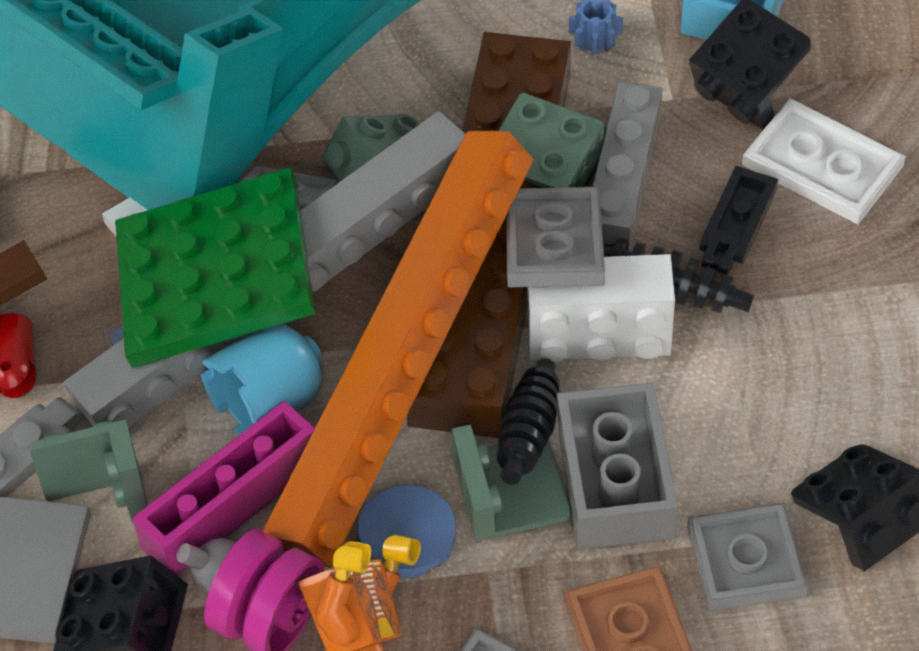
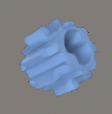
M582 0L576 4V15L569 16V33L575 34V45L579 46L583 51L585 49L592 51V54H598L599 51L603 50L607 52L611 47H615L616 35L622 34L623 18L616 16L617 5L613 4L610 0Z

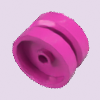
M257 528L246 532L224 558L212 581L204 611L206 627L233 641L243 637L245 647L252 651H288L296 642L311 617L298 581L324 572L323 561L296 547L286 551L283 541Z

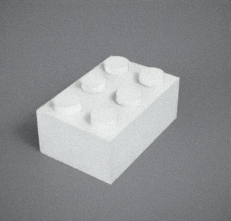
M671 254L604 257L605 285L527 287L530 361H538L542 358L551 359L553 362H560L565 359L603 361L619 357L652 359L658 356H671L675 308Z

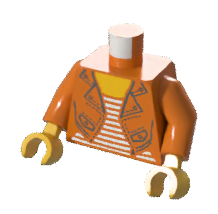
M399 535L387 538L383 544V557L386 560L384 565L381 558L370 560L371 546L369 544L349 541L335 551L333 556L334 568L298 581L326 651H384L383 643L401 637V628L392 594L401 576L397 573L399 564L413 566L419 559L421 552V542L419 540Z

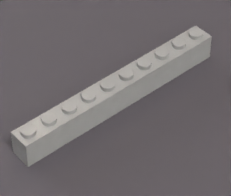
M437 111L301 210L312 292L320 289L331 278L349 265L357 262L387 237L394 235L402 226L424 210H427L465 136V133L440 111ZM246 335L134 368L130 366L125 357L123 338L66 379L63 384L78 409L93 426L100 422H115L126 419L128 428H130L148 412L167 401L174 393L208 370L202 363L204 359Z

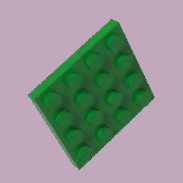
M290 167L115 220L125 357L132 368L315 314L297 183Z

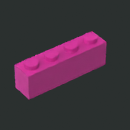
M283 401L132 518L141 550L147 556L152 555L178 576L189 567L177 560V551L182 544L187 543L199 548L209 540L226 538L283 492L315 427L287 402Z

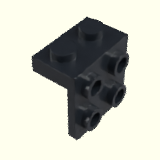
M741 0L689 59L695 82L694 87L705 99L712 102L717 99L728 106L730 113L744 124L752 122L764 130L774 117L770 96L810 51L811 40L807 35L755 2Z
M865 444L846 449L840 457L820 471L807 476L804 482L791 491L795 504L839 526L851 564L864 572L919 533V469Z

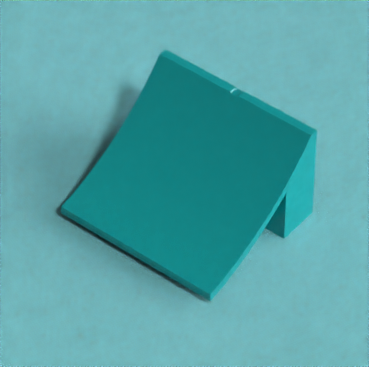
M0 0V106L55 146L58 145L67 151L69 156L122 194L132 198L145 209L150 210L235 184L287 120L346 60L380 30L421 0Z

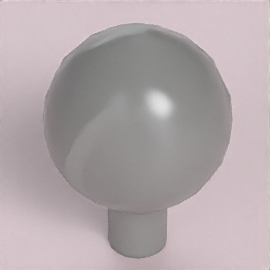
M217 538L207 541L199 548L184 543L177 551V560L191 567L195 583L206 589L209 593L212 581L221 563L236 541L229 538Z

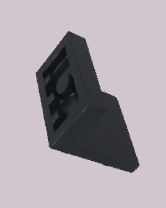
M152 555L80 569L76 571L70 586L68 600L62 622L58 628V637L53 651H171L188 584Z

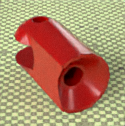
M18 313L1 314L0 392L8 398H20L27 395L36 382L33 326L31 320L25 315Z

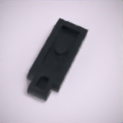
M735 166L702 236L699 250L705 253L701 267L707 268L709 265L717 269L716 272L729 275L734 262L744 264L777 192L779 179Z

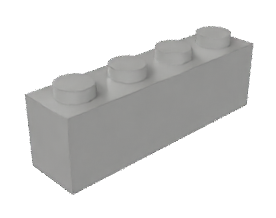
M619 81L593 187H599L603 243L611 245L612 243L616 244L618 238L628 240L626 251L631 252L661 123L663 88Z

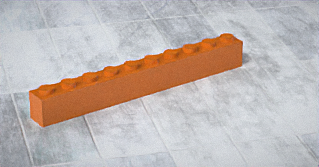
M509 131L466 132L263 529L264 532L283 541L286 551L296 547L322 560L324 567H332L334 553L343 545L534 161Z

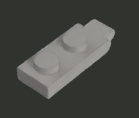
M56 398L47 407L41 404L35 405L0 434V497H7L36 472L29 443L42 440L46 436L55 433L66 434L74 432L73 429L80 423L82 414L63 398Z

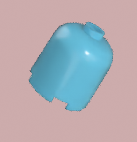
M280 324L249 333L204 359L202 363L208 370L201 373V379L217 412L221 413L227 409L239 424L233 428V431L239 436L283 401L287 402L297 412L309 405L316 398L322 386V370L319 362L322 359L319 347L311 337L307 335L303 337L291 327Z

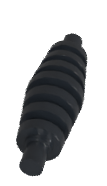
M618 238L616 244L612 243L609 245L603 243L604 257L644 255L647 244L637 242L633 251L629 252L626 251L628 240ZM655 246L651 255H664L665 248ZM676 250L672 251L673 285L679 288L675 303L685 305L691 292L696 294L693 305L695 308L703 309L708 298L714 300L712 307L714 312L721 313L724 307L728 308L731 306L749 313L755 295L736 289L732 285L733 277L724 274L721 283L716 282L714 278L717 269L709 265L703 277L698 276L696 273L700 261L692 257L689 259L685 271L681 270L679 266L683 253Z
M542 358L535 367L525 371L504 408L497 449V462L502 468L501 479L507 484H517L520 481L521 475L527 474L534 469L554 431L557 416V393H559L560 381L554 372L555 363L551 359Z

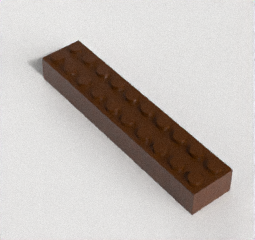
M484 32L462 131L465 134L467 131H499L521 93H526L565 107L570 80L571 41ZM523 181L520 189L541 187ZM506 217L407 414L408 427L452 432V428L471 425L473 434L476 436L499 438L502 414L511 395L527 310V287H508Z

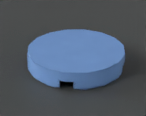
M396 485L380 491L366 503L358 518V542L369 544L371 546L370 560L381 558L384 565L386 560L383 557V544L387 538L399 535L419 540L421 542V552L417 562L413 566L399 564L397 573L401 575L400 578H416L427 574L428 569L435 567L437 564L440 566L449 558L455 545V517L448 502L435 491L419 485Z

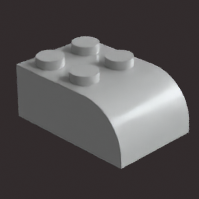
M654 382L557 393V417L561 454L577 550L676 538L678 504Z

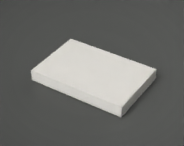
M789 98L743 154L742 165L755 172L779 179L778 184L859 225L903 168L906 156Z

